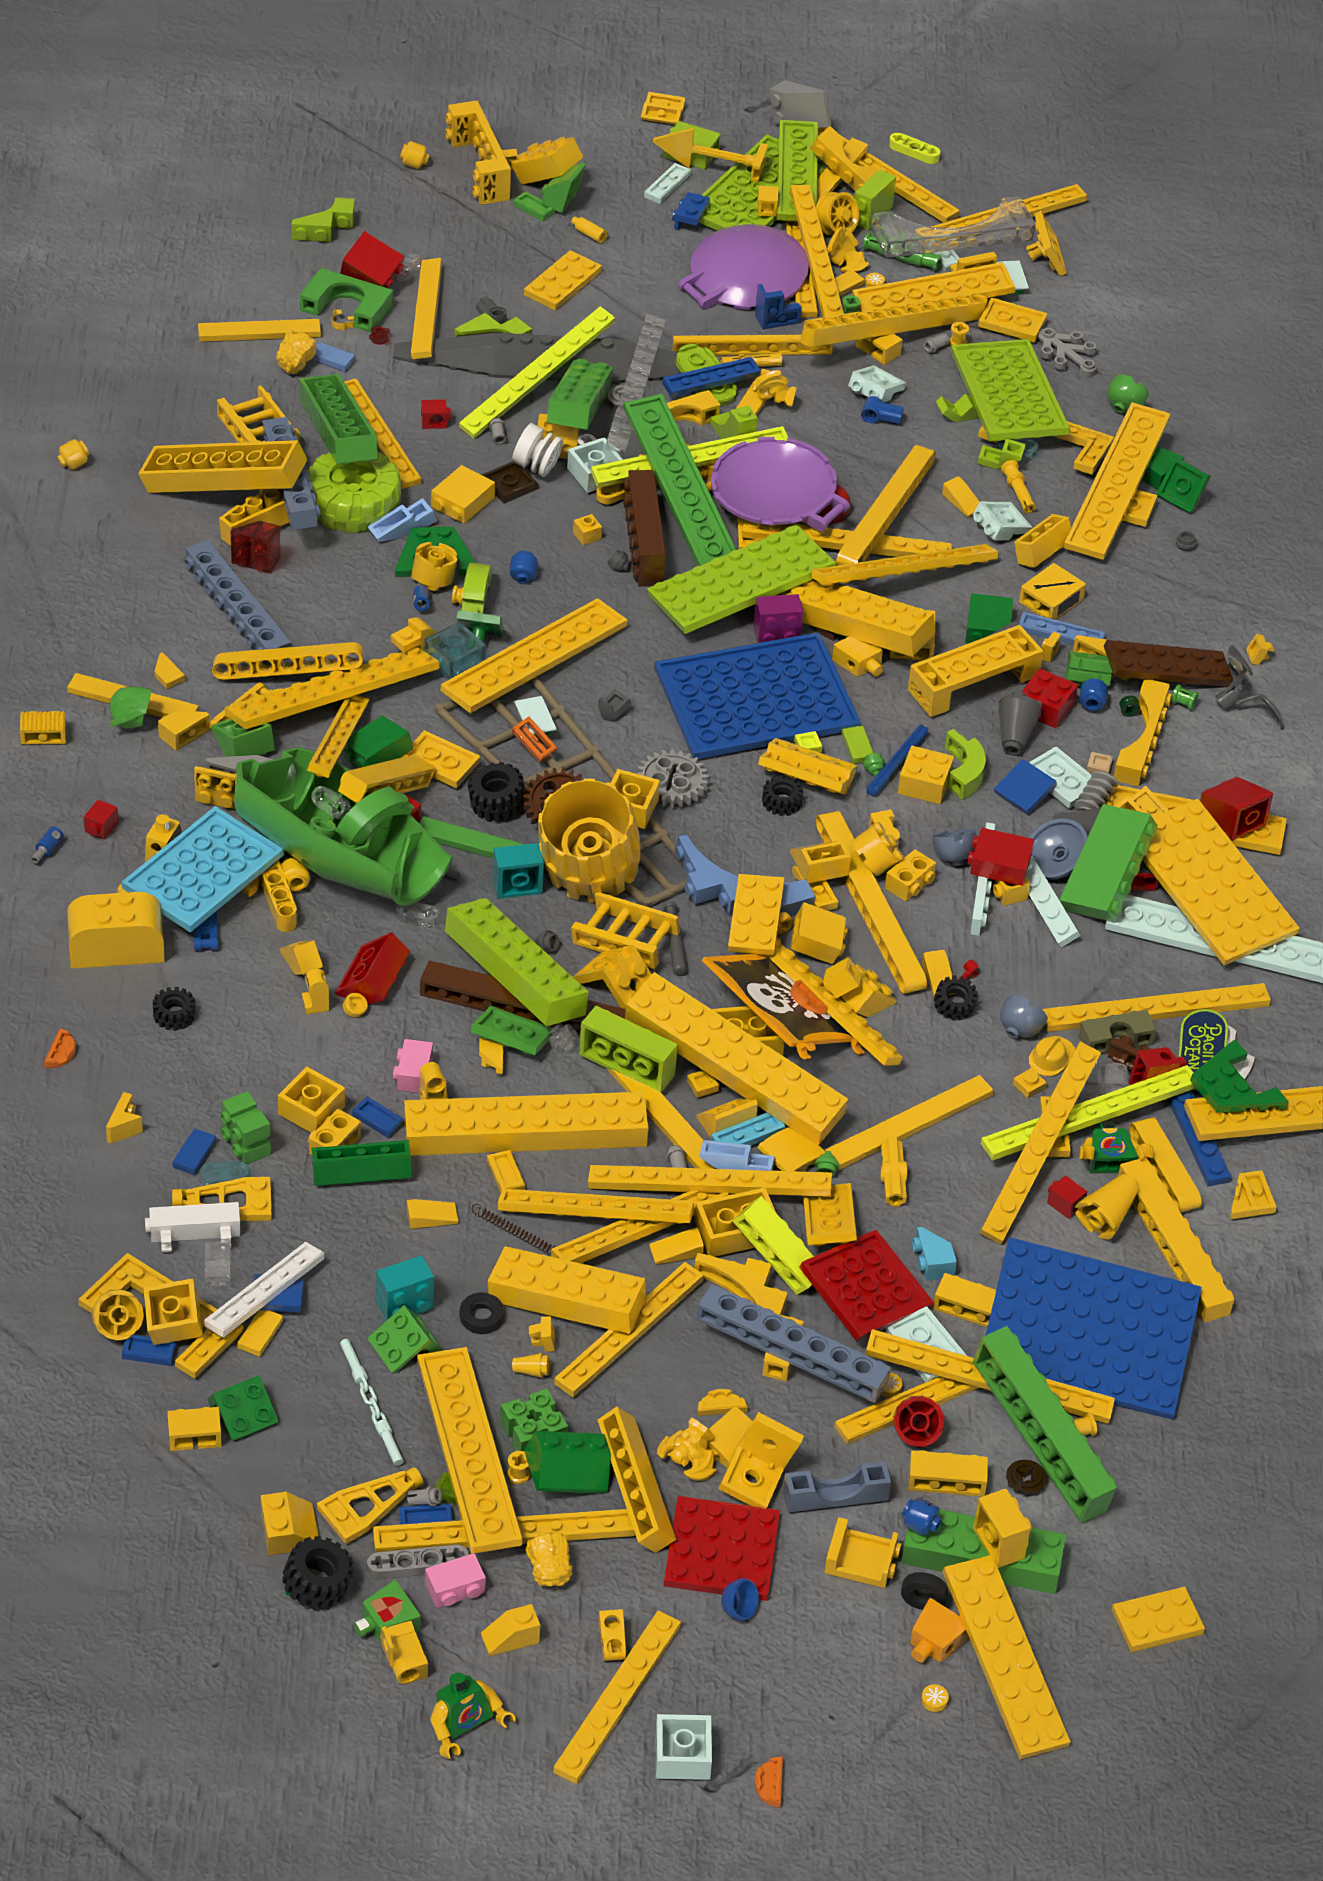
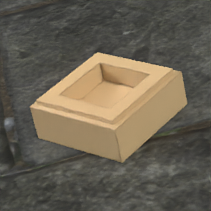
M1091 752L1087 772L1101 771L1109 774L1113 756Z

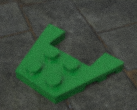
M454 526L411 528L395 568V577H411L416 549L420 544L432 542V546H439V543L453 548L457 553L459 575H466L469 563L476 562Z
M1236 1039L1196 1070L1190 1079L1192 1084L1217 1113L1246 1111L1247 1108L1257 1107L1259 1110H1268V1107L1278 1106V1109H1285L1289 1103L1277 1087L1257 1094L1234 1068L1233 1064L1246 1060L1248 1055Z

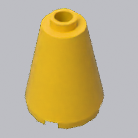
M1121 1174L1079 1201L1075 1208L1078 1207L1075 1213L1080 1223L1089 1232L1095 1230L1100 1233L1098 1237L1101 1239L1109 1240L1113 1238L1139 1191L1137 1180L1131 1175Z

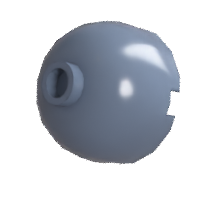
M957 829L955 832L948 833V831L933 835V846L936 854L944 861H952V865L965 864V859H968L970 851L974 852L975 850L972 849L974 836H977V831L975 829Z
M1011 994L1002 1005L1000 1020L1006 1029L1005 1032L1010 1037L1015 1039L1018 1037L1030 1038L1037 1035L1048 1020L1046 1013L1039 1006H1036L1035 1009L1029 1005L1030 1000Z

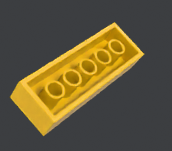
M506 1246L487 1281L488 1293L498 1297L503 1305L627 1334L631 1333L646 1300L645 1278Z

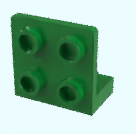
M260 1375L215 1392L207 1398L210 1407H219L220 1415L232 1441L278 1422Z

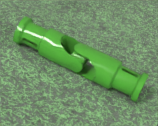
M869 232L863 241L864 250H874L880 255L895 257L898 260L919 267L923 265L933 268V271H937L941 264V254L934 255L926 252L925 249L903 243L898 244L889 238H878L872 236ZM908 249L914 252L911 257H907Z

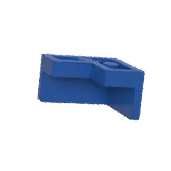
M758 284L755 316L763 330L800 323L802 307L799 303L783 305L784 294L782 290L766 293L763 285Z

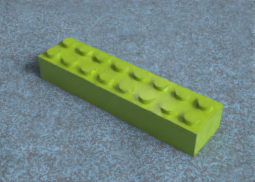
M487 898L447 908L445 932L542 1023L550 1026L586 1015L589 991Z

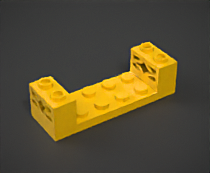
M478 100L448 105V113L445 114L448 129H445L446 139L450 141L452 147L473 144L474 148L478 150L479 159L483 160L475 162V170L472 172L475 186H472L474 198L477 197L480 205L510 200L511 168Z
M1017 625L912 664L910 667L908 692L927 714L933 717L949 711L951 693L954 690L1011 670L1021 683L1031 680L1037 670L1041 669L1044 651L1021 625Z

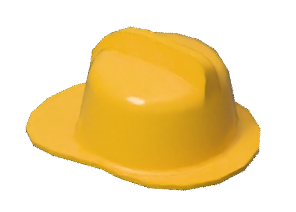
M1059 1036L1043 1038L1031 1051L1029 1065L1039 1075H1057L1068 1065L1075 1047L1069 1040Z

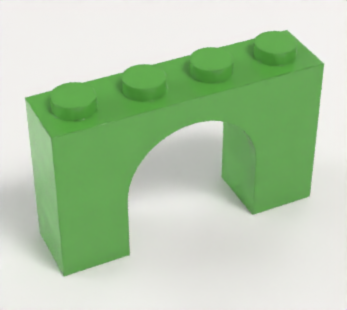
M323 268L318 270L300 294V311L316 316L334 299L351 298L359 301L360 305L354 311V328L370 333L374 332L393 306V290Z

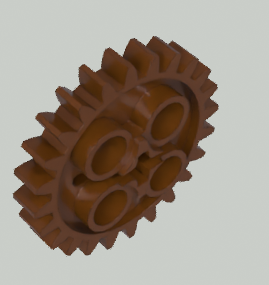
M553 768L552 774L544 770V777L537 774L536 781L530 780V787L525 788L523 802H525L524 810H527L526 817L531 818V825L538 823L539 813L543 811L546 798L559 790L561 785L565 783L581 781V773L575 777L574 770L567 774L565 773V768H562L561 773H557L556 768Z

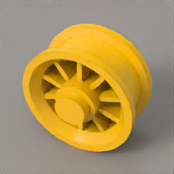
M828 192L822 195L817 202L816 211L822 233L834 235L840 226L843 229H849L851 233L855 230L859 221V208L856 199L850 193Z

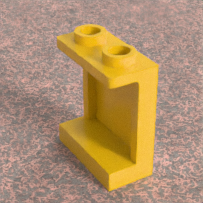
M838 1517L827 1554L824 1573L885 1588L888 1578L893 1579L896 1564L892 1563L893 1558H899L902 1543L897 1542L899 1533L893 1532L892 1539H887L847 1529L848 1519Z

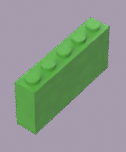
M1105 804L1102 805L1059 901L1066 911L1107 921H1115L1117 915L1122 910V904L1126 895L1131 890L1132 881L1139 872L1141 861L1148 852L1150 841L1157 832L1158 825L1151 814Z

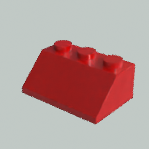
M392 932L361 945L335 994L346 998L351 993H359L365 997L368 1005L377 1001L382 1002L388 996L390 986L397 980L399 970L406 964L405 959L410 950Z

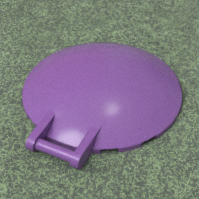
M736 225L714 232L697 246L691 258V274L681 279L678 287L690 294L703 310L717 303L720 305L724 303L734 305L735 309L750 310V307L756 306L758 284L763 285L766 293L782 290L784 301L794 296L802 288L805 278L807 279L809 264L803 247L787 233L764 225Z
M760 437L755 442L747 443L743 441L725 451L713 466L711 487L718 502L732 514L751 522L783 525L802 521L822 532L834 518L850 508V504L846 499L835 494L837 484L836 472L829 464V459L815 447L799 440L787 438V441L775 440V437ZM826 506L833 507L823 518L817 515Z

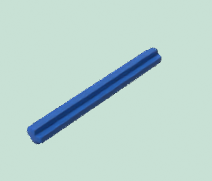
M923 725L917 726L869 783L866 790L867 794H871L874 797L882 790L906 761L911 745L918 747L928 735L927 727Z

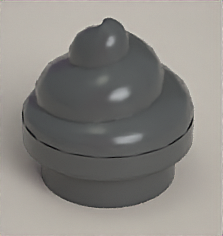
M617 550L607 562L611 565L610 568L612 570H629L628 555L624 551Z
M545 930L538 935L535 943L549 954L558 949L559 937L556 933Z

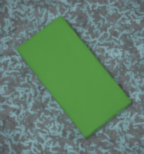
M527 191L513 200V206L542 222L555 213V209L542 204L541 199Z

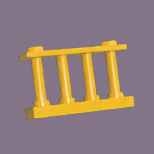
M258 386V398L240 404H229L225 398L217 400V416L238 443L261 442L255 437L264 435L263 426L251 430L246 425L269 417L270 419L286 417L272 400L270 393L266 392L262 386ZM261 406L264 410L243 418L237 415L239 412ZM294 428L295 435L299 441L301 439L300 432L297 428Z
M600 892L595 893L597 911L587 925L575 922L571 927L573 944L598 952L634 945L646 966L653 969L659 964L657 946L665 934L671 933L678 936L680 933L678 916ZM605 914L616 917L607 931L596 928ZM626 920L637 923L628 937L616 934ZM646 926L658 929L649 943L637 941Z

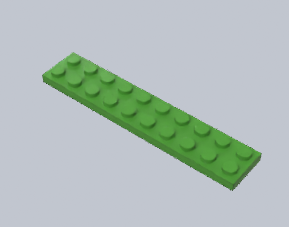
M663 394L624 402L623 409L651 469L654 470V475L697 566H701L736 550Z

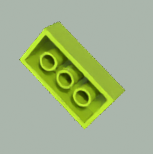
M595 1006L582 1021L579 1055L610 1070L613 1069L660 1093L675 1076L677 1043L598 1006Z

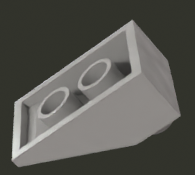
M786 80L769 89L774 124L779 125L780 120L818 122V127L831 126L826 91Z

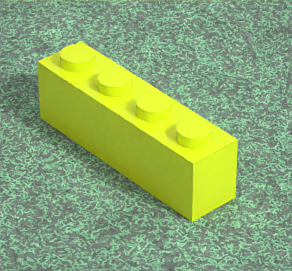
M762 1196L749 1203L732 1221L768 1263L772 1264L771 1266L796 1295L808 1289L812 1284L799 1266L802 1261L814 1256L805 1247L803 1241L791 1231L788 1224L772 1209L771 1204L764 1200Z

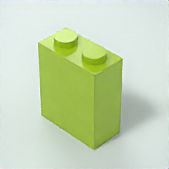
M678 121L675 127L670 129L669 134L694 128L693 144L720 149L721 133ZM663 150V157H664V158H668V159H671V160H674V161L679 162L678 160H676L674 157H672L670 154H668L667 152H665V151ZM692 153L691 166L705 170L714 157Z
M879 170L855 192L854 198L859 208L857 226L869 230L893 208L896 176Z

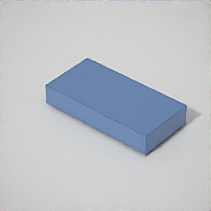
M321 342L316 345V354L312 358L314 361L344 372L355 361L354 354Z

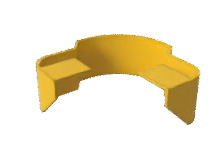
M341 309L333 311V316L331 317L333 328L345 330L346 328L354 327V321L342 324L334 322V317L342 314ZM347 316L348 320H354V316Z

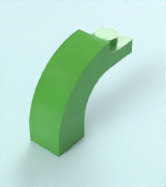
M385 787L359 801L343 817L335 831L348 845L364 844L369 834L380 822L394 815L410 814L414 806L403 793H396L391 787Z

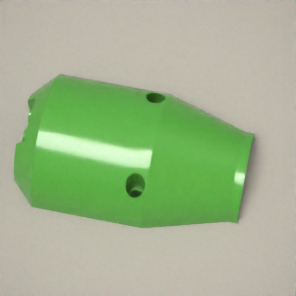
M299 747L284 750L281 758L261 763L254 759L237 762L234 800L238 816L245 823L324 879L385 897L399 905L405 906L416 903L428 895L441 881L452 862L453 857L410 814L388 817L372 830L364 844L348 845L335 829L343 817L357 803L338 791L342 775L349 771L340 762L336 763L329 778L318 777L313 772L307 771L316 751Z

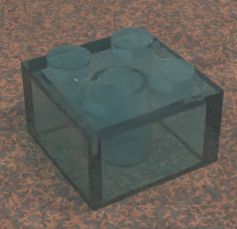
M459 621L425 638L424 652L439 660L440 669L437 670L449 680L484 661L486 645Z

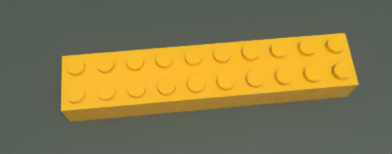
M655 972L626 1004L625 1019L677 1043V1053L746 1099H756L758 1107L818 1146L846 1113L848 1098Z
M644 1092L404 1100L405 1138L409 1140L411 1156L494 1153L507 1150L520 1152L647 1147L648 1122Z

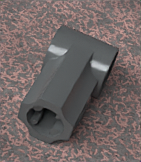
M487 296L481 298L476 304V310L480 314L486 313L500 324L507 321V310L504 307L497 306Z

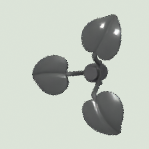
M1231 645L1227 655L1237 659L1242 664L1243 670L1230 656L1228 657V667L1237 671L1239 675L1226 689L1215 696L1216 699L1227 710L1234 703L1239 706L1241 703L1258 698L1275 711L1279 719L1280 729H1283V719L1280 711L1264 694L1259 693L1239 699L1241 693L1236 687L1243 680L1249 687L1252 686L1246 671L1248 670L1251 676L1253 672L1239 650Z

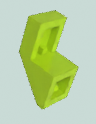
M966 393L955 404L942 396L936 400L942 414L954 422L979 418L970 396Z
M1006 439L1003 450L982 445L977 464L999 469L1006 461H1020L1026 444Z

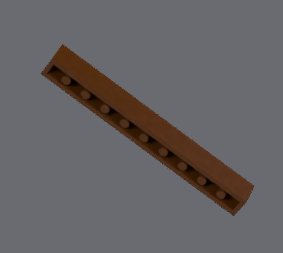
M428 961L420 979V996L484 1012L489 1006H493L545 1025L493 976ZM588 1000L585 1016L553 1024L549 1027L580 1035L582 1021L595 1006L608 1010L624 1019L626 1009Z

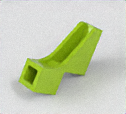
M335 197L334 204L328 210L293 219L291 224L292 240L331 242L333 228L353 229L355 199Z
M483 313L455 328L454 337L488 333L532 335V328L518 317L500 324L488 314Z

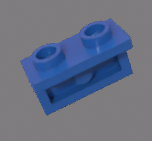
M687 192L685 198L680 200L678 210H675L673 213L674 229L678 230L682 222L697 226L709 205L710 197Z

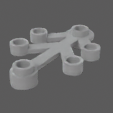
M1051 328L1039 331L1038 339L1043 345L1040 353L1042 358L1049 359L1052 357V345L1057 348V356L1054 360L1055 368L1064 369L1066 367V355L1080 366L1079 373L1081 376L1090 378L1096 373L1095 362L1090 359L1085 360L1076 353L1083 352L1091 355L1096 350L1094 342L1088 341L1084 345H1077L1082 342L1083 334L1081 332L1073 331L1071 335L1059 334ZM1062 341L1072 342L1073 344L1063 343Z

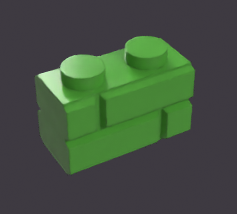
M1069 651L1065 669V678L1081 686L1084 681L1094 678L1110 686L1112 669L1107 656Z

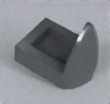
M614 689L605 699L599 698L598 709L604 720L611 721L616 720L632 703L630 698Z

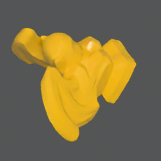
M842 226L836 230L827 248L828 254L830 253L829 258L838 266H841L844 261L846 262V266L841 268L843 273L851 269L858 272L867 267L869 262H865L862 251L856 252L855 246L858 245V241L849 229H843Z
M775 370L759 376L754 381L753 391H757L760 399L764 400L774 397L775 403L783 402L785 406L792 407L797 387H788V379L781 375L780 370Z
M692 1417L689 1420V1428L681 1429L670 1437L666 1436L657 1448V1455L660 1459H665L668 1455L675 1463L682 1464L683 1467L690 1460L693 1466L685 1470L684 1475L691 1480L704 1481L714 1476L717 1472V1469H713L714 1451L707 1450V1441L712 1440L715 1435Z

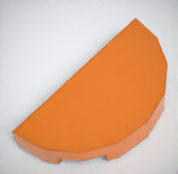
M802 980L794 982L790 989L792 998L805 1009L825 1015L828 1007Z
M62 1028L59 1029L44 1061L45 1068L61 1067L73 1059L76 1053V1042L70 1036V1032Z
M783 1756L772 1757L768 1762L758 1767L754 1780L755 1790L760 1799L768 1805L780 1808Z

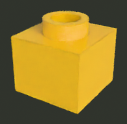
M593 514L573 521V533L581 544L585 545L601 540L602 526Z

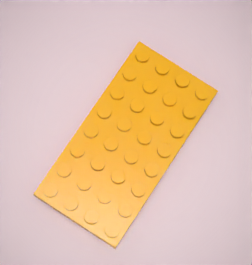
M1198 799L1153 817L1158 825L1157 832L1152 837L1148 846V852L1142 860L1223 965H1227L1298 934L1299 926Z

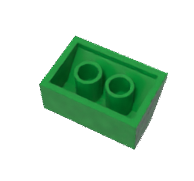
M552 1431L534 1432L524 1452L536 1491L606 1494L608 1491L611 1453L604 1434Z

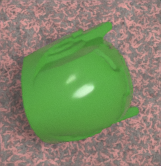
M127 686L118 689L110 701L111 727L116 725L125 729L143 727L144 714L148 708L152 689L138 686Z

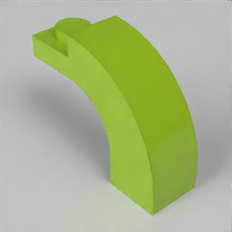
M469 563L464 582L461 611L484 613L487 589L491 586L492 565Z
M952 729L946 733L945 749L955 756L962 765L950 772L948 789L961 800H964L974 794L982 784L986 756L982 745L975 737L967 741L964 736Z

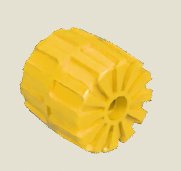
M584 778L582 781L568 782L561 785L559 790L546 798L543 811L539 813L538 837L546 871L549 872L552 884L557 890L561 886L566 888L567 896L577 901L580 895H585L588 898V902H595L596 892L608 893L613 897L622 893L625 890L624 882L630 884L634 881L640 862V835L634 811L627 796H623L617 787L609 782L603 783L595 781V779Z

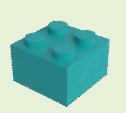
M539 843L494 848L493 883L497 899L542 894L544 862Z
M422 1255L376 1270V1303L386 1321L403 1305L415 1313H423L433 1308L434 1276Z

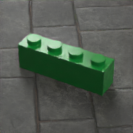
M409 1140L311 1148L314 1186L412 1178Z

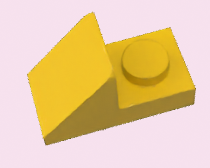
M122 1093L106 1125L107 1143L112 1144L140 1134L143 1131L142 1117L135 1115L136 1106L133 1105L132 1094Z

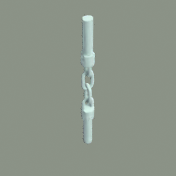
M343 1339L340 1345L352 1369L355 1383L360 1384L361 1396L364 1402L370 1406L373 1413L372 1420L378 1435L383 1439L393 1464L400 1466L404 1461L392 1436L389 1422L377 1406L376 1394L373 1388L367 1384V1373L364 1367L360 1365L350 1340ZM368 1390L372 1395L369 1401L367 1400V1397L365 1395V1393H367ZM381 1416L383 1420L377 1422L376 1419H379Z

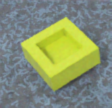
M816 731L795 735L794 742L796 745L822 752V744Z

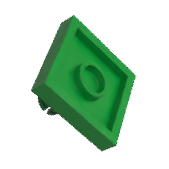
M1174 457L1156 494L1189 513H1194L1211 475L1178 457Z
M458 610L457 621L460 630L472 631L470 648L476 649L477 644L478 650H483L485 633L503 636L504 625L501 616Z

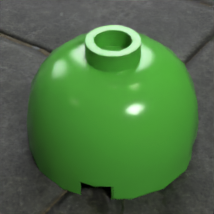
M1118 374L1110 382L1107 397L1115 411L1127 413L1132 402L1139 405L1145 404L1149 396L1148 389L1141 382L1139 385L1133 382V377Z

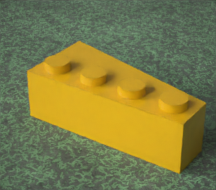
M259 489L260 493L254 497L249 496L246 498L242 506L236 505L219 517L221 539L232 548H235L240 544L258 538L269 531L289 523L280 489ZM249 526V530L238 533V529ZM249 534V538L238 541V537Z

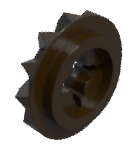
M1032 1460L1015 1461L1008 1467L1006 1472L1008 1486L1013 1487L1015 1493L1019 1491L1025 1496L1028 1493L1036 1495L1039 1490L1044 1489L1047 1482V1474L1044 1468ZM1031 1474V1479H1030V1480H1026L1025 1482H1021V1481H1022V1477L1025 1478V1477H1027V1476H1029V1475Z

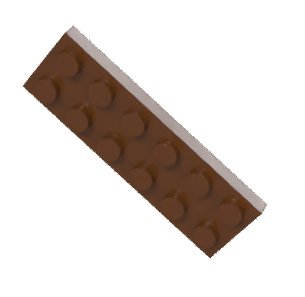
M1106 640L1103 646L1114 676L1228 687L1234 681L1223 651Z

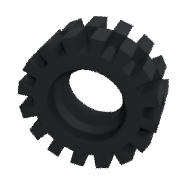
M778 775V779L775 776L771 777V781L768 779L763 786V807H766L768 812L772 810L774 815L778 812L779 816H783V813L789 816L791 811L795 814L802 805L803 787H801V783H796L795 778L789 780L790 776L782 778V775ZM778 794H785V795H788L789 797H779V796H777V795H778Z
M953 975L952 979L948 976L945 977L944 981H940L934 996V1006L938 1008L937 1012L939 1014L944 1012L943 1017L947 1018L949 1015L951 1020L954 1021L956 1017L959 1020H963L964 1016L967 1018L970 1013L972 1014L978 999V991H975V985L970 986L971 981L969 979L965 982V977L961 976L960 980H958L957 975ZM950 993L959 994L964 998V1002H953L947 995Z
M167 987V992L163 989L160 990L159 994L156 993L155 999L152 1002L155 1023L159 1022L161 1028L165 1025L166 1030H170V1027H173L174 1031H177L179 1026L181 1029H185V1024L190 1026L196 1015L194 996L192 997V993L190 991L186 993L184 988L179 991V987H175L174 990H171V987ZM171 1006H178L182 1008L178 1011L167 1010V1008Z

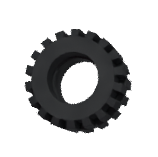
M492 762L487 766L485 764L482 765L481 769H476L474 775L469 777L468 791L473 812L477 813L478 817H485L487 821L493 819L495 822H498L500 819L508 820L510 816L515 817L517 811H522L525 803L523 802L525 786L523 775L517 767L513 768V765L509 763L504 765V762H499L498 764Z
M315 1536L314 1540L308 1537L304 1539V1542L299 1541L295 1548L293 1547L283 1571L282 1581L286 1584V1592H291L290 1597L294 1601L296 1599L299 1600L300 1605H310V1609H315L316 1606H319L320 1609H326L327 1605L332 1607L336 1605L337 1601L340 1602L348 1588L354 1571L352 1557H348L349 1552L346 1549L342 1550L340 1543L331 1542L332 1539L327 1537L326 1540L321 1539V1536ZM308 1569H319L323 1571L328 1577L316 1576L313 1573H311Z

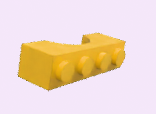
M829 126L816 138L810 149L853 190L857 191L878 170L872 165L864 167L851 162L843 151L844 139Z
M709 390L667 403L675 422L686 420L702 426L710 423L711 416L720 414V403Z

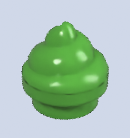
M872 753L866 755L863 762L864 769L875 777L885 766V759L882 758V754Z
M831 1151L825 1152L816 1159V1172H828L834 1176L838 1171L839 1162Z

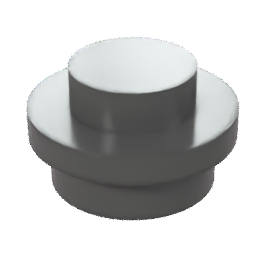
M1182 531L1176 537V545L1181 549L1188 550L1196 546L1195 534L1190 531Z

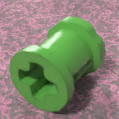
M852 295L843 298L844 314L858 312L860 299L857 296Z
M1178 684L1173 692L1171 702L1181 703L1188 706V709L1193 710L1197 703L1199 692L1195 691L1193 693L1183 689L1182 685Z

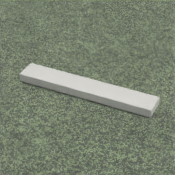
M304 1242L204 1320L205 1327L221 1337H225L324 1260V1252Z

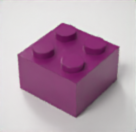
M799 594L756 597L753 629L757 643L801 636L803 609Z

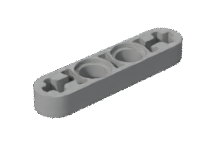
M462 1545L377 1552L370 1555L367 1559V1572L374 1579L425 1575L426 1568L443 1563V1556H446L445 1561L448 1562L454 1560L455 1555L461 1558L469 1555V1552ZM431 1556L437 1558L438 1562L429 1565L424 1562V1559ZM402 1559H408L412 1564L409 1567H401L398 1565V1562ZM390 1561H393V1568H390ZM376 1563H381L382 1568H377Z

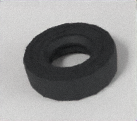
M473 1293L467 1296L461 1303L459 1310L461 1323L472 1333H491L502 1324L504 1318L503 1304L498 1297L489 1293ZM484 1307L491 1311V1315L486 1319H478L473 1316L472 1311L476 1308Z
M915 1572L904 1578L901 1596L910 1606L921 1610L924 1609L930 1598L944 1606L947 1601L948 1587L941 1578L933 1574ZM916 1589H925L933 1594L921 1593Z

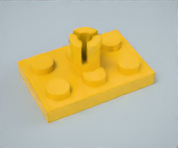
M1039 211L1034 214L1036 218L1034 226L1037 232L1040 233L1037 235L1039 241L1026 246V249L1029 251L1028 254L1032 261L1042 255L1045 258L1049 257L1050 260L1048 261L1052 270H1056L1059 276H1062L1067 271L1057 236L1043 212Z

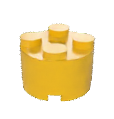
M432 542L420 544L416 549L412 579L427 585V588L433 591L450 585L454 581L458 558L456 551L442 543H439V546H432Z
M876 822L852 840L858 855L861 854L865 859L863 862L876 876L885 873L904 859L903 854L896 847L898 846L896 839L891 834L888 836L885 834L886 830L880 822Z

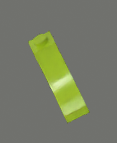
M748 405L732 409L730 413L711 416L710 424L719 437L724 439L757 432L758 418Z

